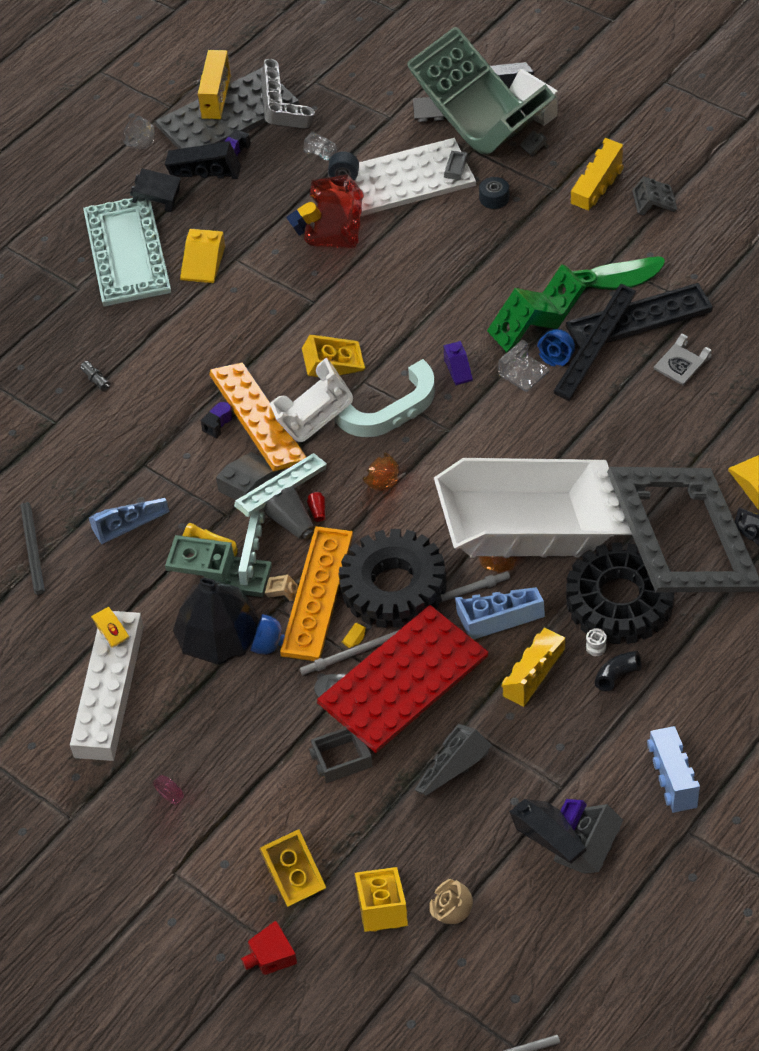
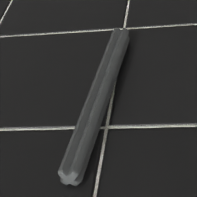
M26 502L22 503L20 507L33 590L36 595L43 594L45 590L30 503Z

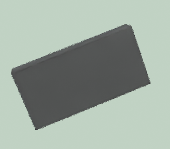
M451 151L444 171V178L461 180L468 158L467 152Z

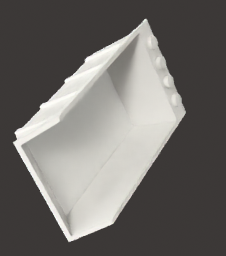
M462 458L434 477L454 549L460 548L470 558H475L476 556H504V558H509L510 556H541L542 558L547 556L580 557L588 550L593 552L596 546H600L611 536L632 535L607 471L609 467L606 460Z

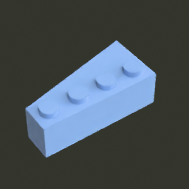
M537 587L511 590L509 594L495 592L492 593L493 596L480 597V594L472 595V598L469 599L455 597L457 614L467 635L473 640L545 617L544 600Z
M675 726L650 731V740H647L649 752L654 754L655 770L659 769L660 772L659 783L661 788H665L666 793H664L667 806H671L673 813L697 808L700 785L698 781H694V771L692 767L689 768L687 754L681 753L683 752V745Z

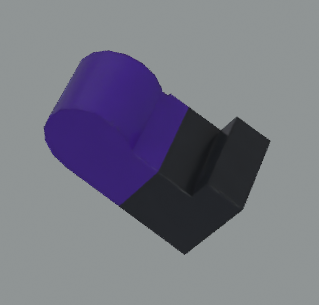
M237 129L225 140V142L230 141L236 156H238L243 147L248 149L251 145L249 134Z
M220 402L200 420L202 431L217 439L221 435L220 429L222 426L232 420L230 404Z

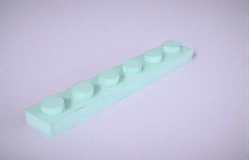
M313 453L237 499L234 506L249 517L265 507L274 495L278 497L283 494L281 490L284 488H296L325 470L327 463Z
M265 507L250 516L238 571L240 585H248L249 578L253 577L252 564L256 563L255 550L259 549L258 537L262 535L261 523L265 521Z

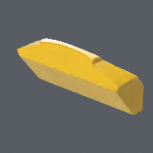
M354 623L342 643L348 648L358 645L365 636L366 627Z

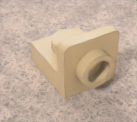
M289 575L269 577L265 595L268 598L285 595L289 601H294L298 585Z

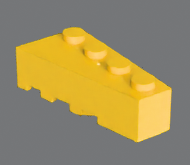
M608 138L603 140V148L596 151L594 162H589L585 175L582 174L571 190V204L588 211L593 205H596L598 198L604 195L607 187L612 185L616 176L623 171V144Z

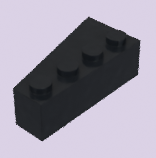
M230 141L169 150L165 161L169 174L176 177L198 175L201 178L217 176V178L224 179V176L232 177V179H238L241 164Z

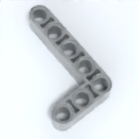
M266 59L261 73L265 120L275 125L309 128L313 120L314 110L309 106L282 103L278 62L274 59Z

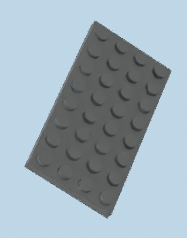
M263 67L229 84L221 119H202L198 99L155 120L156 126L178 149L225 142L235 129L246 133L267 122L264 116L261 81ZM280 83L282 103L299 105V100Z

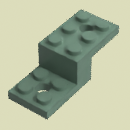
M175 535L165 568L166 571L202 575L204 578L239 587L245 595L263 597L271 572L272 562L256 560V563L252 564L253 577L249 579L248 585H240L238 571L241 557H234L232 543ZM188 553L194 554V556L190 558L185 557V555H187Z

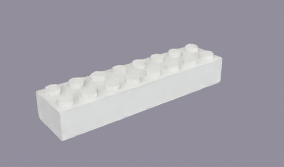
M112 611L129 635V639L111 648L103 633L101 634L97 628L70 742L74 758L114 761L144 628L141 613Z

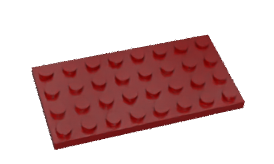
M429 605L317 698V704L377 753L486 659L489 652Z

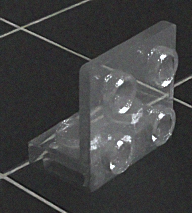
M521 340L499 360V375L525 392H528L549 373L548 367L528 356V343L524 340Z

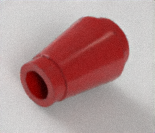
M320 492L311 493L308 495L307 504L314 521L321 522L325 520V497Z

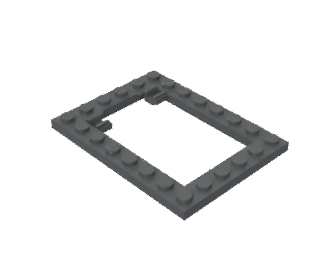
M609 467L607 471L655 592H759L758 573L711 468ZM688 487L687 491L690 498H693V500H703L734 571L670 572L640 500L650 499L651 497L650 491H645V488Z

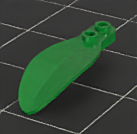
M660 256L602 265L591 270L572 272L587 287L615 290L620 284L632 288L647 282L657 275L663 268L665 260Z

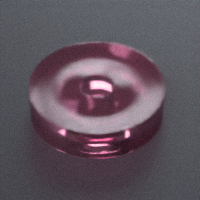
M159 775L153 781V785L158 793L170 803L177 805L184 798L182 790L168 777Z

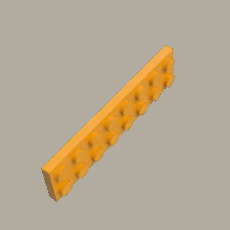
M243 363L210 370V377L228 404H230L232 410L273 472L290 468L306 458L297 442L276 420L270 402Z
M315 526L280 650L282 657L310 661L321 658L340 587L339 567H342L341 561L344 555L349 554L353 531Z

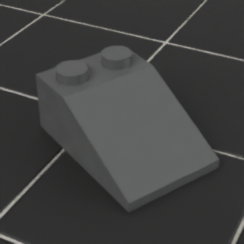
M250 452L226 465L216 477L218 491L237 500L275 477L280 470L273 472L264 458Z

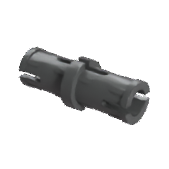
M89 361L81 364L80 369L101 391H106L110 387V382L103 377L102 372L94 368Z

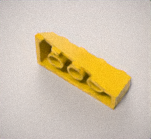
M546 628L540 634L537 633L531 647L525 649L521 661L515 663L511 675L503 680V697L524 707L565 650V637Z

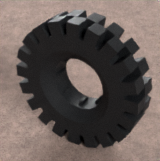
M391 529L390 537H386L384 530L375 532L376 540L373 541L367 535L360 539L361 546L354 543L349 548L350 555H344L341 561L342 567H339V582L343 600L347 608L350 607L351 613L357 618L362 616V621L371 625L376 619L377 627L387 628L389 620H392L394 628L403 627V619L407 618L408 622H410L429 605L437 608L442 601L441 594H445L447 579L442 553H439V548L434 542L430 544L429 538L422 534L417 538L416 532L406 530L402 537L400 529ZM388 569H404L413 575L410 584L399 591H383L373 584L376 581V577Z
M622 542L612 543V550L608 551L605 544L596 546V554L588 550L582 554V560L577 559L574 562L572 571H569L567 577L566 605L568 612H571V618L576 625L581 623V630L586 634L592 629H601L605 632L606 636H610V643L620 644L621 637H625L627 644L637 642V635H640L645 640L652 637L653 630L658 633L664 627V621L668 622L672 613L675 592H655L642 557L638 553L637 545L628 543L627 550H622ZM612 579H627L639 587L640 595L628 603H614L601 594V586Z

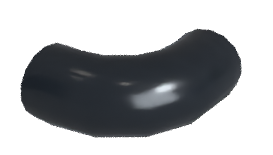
M638 651L627 652L608 660L601 666L595 677L594 683L596 688L601 691H610L614 688L616 680L622 675L640 671L642 667L640 653Z

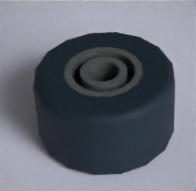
M338 152L332 155L328 166L329 177L339 184H349L355 181L359 171L357 157L349 152Z
M486 178L479 185V200L486 208H502L509 202V184L503 178Z

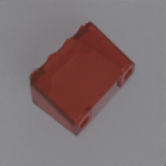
M348 174L312 180L310 196L316 201L321 217L315 221L314 229L309 224L306 225L304 240L310 246L355 248L359 242L358 231L360 229V214H362V199L364 198L363 190L359 188Z

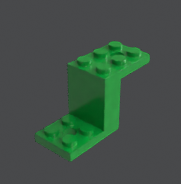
M561 264L543 293L514 288L487 331L507 353H512L530 325L558 329L587 286L566 265ZM566 286V292L563 294L562 289ZM509 324L510 330L507 332V325Z

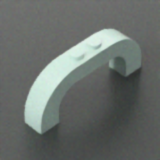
M424 359L408 367L409 380L416 386V389L405 397L375 413H362L350 404L334 417L335 423L349 434L359 437H375L400 427L410 419H414L417 415L424 412L434 399V374L431 367Z

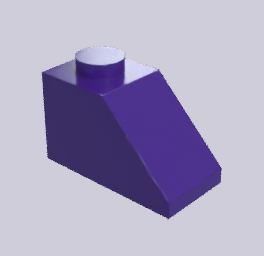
M461 341L444 345V361L455 386L473 381L467 354Z

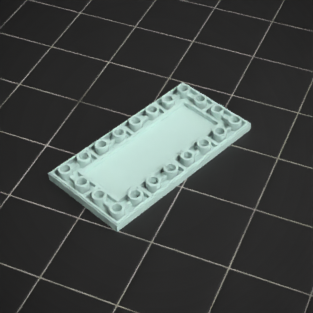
M133 198L83 208L103 307L171 293L151 200L137 198L136 203H132Z

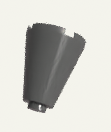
M293 487L284 488L281 490L283 494L278 497L274 495L267 502L264 508L265 513L300 540H307L313 535L315 527L296 490Z

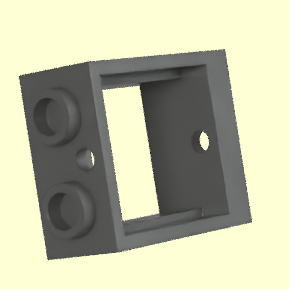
M346 727L311 739L312 748L309 749L311 758L317 761L316 769L319 777L323 776L326 783L373 767L372 756L367 745ZM353 741L360 758L327 769L320 752Z

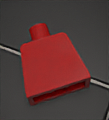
M277 921L267 926L248 941L251 953L241 958L246 970L258 965L264 975L297 964L296 954Z

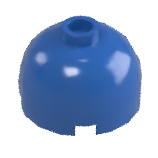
M558 329L548 331L540 338L537 344L541 359L550 366L565 365L572 358L575 351L573 338L569 333Z
M261 615L251 646L252 652L266 655L274 652L277 646H282L285 635L281 634L282 627L276 618L269 615Z

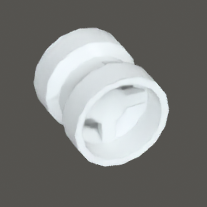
M592 629L586 635V651L592 656L603 655L606 650V634L601 629Z

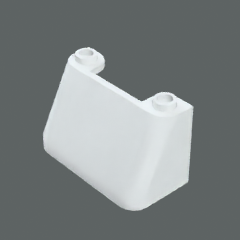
M327 358L316 367V373L321 380L292 402L287 396H279L270 403L276 420L298 442L307 440L353 401L351 391Z

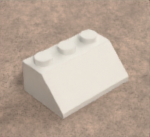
M520 69L509 90L519 100L524 101L546 83ZM547 85L556 98L534 119L543 126L557 117L558 91Z

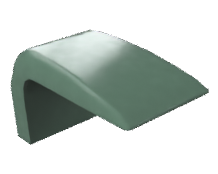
M457 27L452 28L407 63L416 80L461 137L480 154L488 155L493 153L533 121L556 98L545 84L526 100H519Z

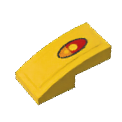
M109 607L91 616L111 648L129 639L128 633Z

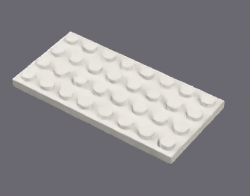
M455 138L359 162L358 176L355 181L349 184L336 183L329 177L348 220L476 186V180L467 162L461 180L444 178V171L451 151L461 152Z

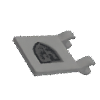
M684 334L679 336L676 343L654 366V370L682 386L712 356L710 354L712 350L708 347L703 349L700 356L684 349L688 344V336Z

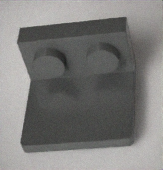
M643 176L632 190L637 212L640 215L644 216L653 204L674 212L677 210L672 187L666 183L664 184Z

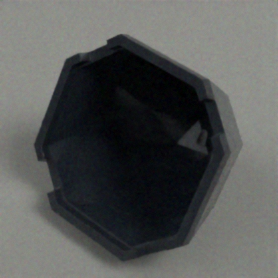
M201 578L200 583L191 587L180 607L173 633L178 640L183 654L220 665L225 663L227 658L235 655L241 657L246 654L254 639L260 619L250 599L239 587L213 579Z

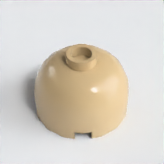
M452 879L444 881L434 892L437 896L434 901L431 899L430 913L442 923L458 924L469 916L473 905V897L469 889L459 881Z

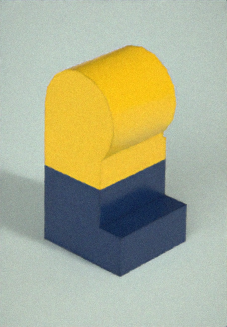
M308 202L286 218L300 236L304 233L303 229L306 226L320 219L321 212L315 203Z

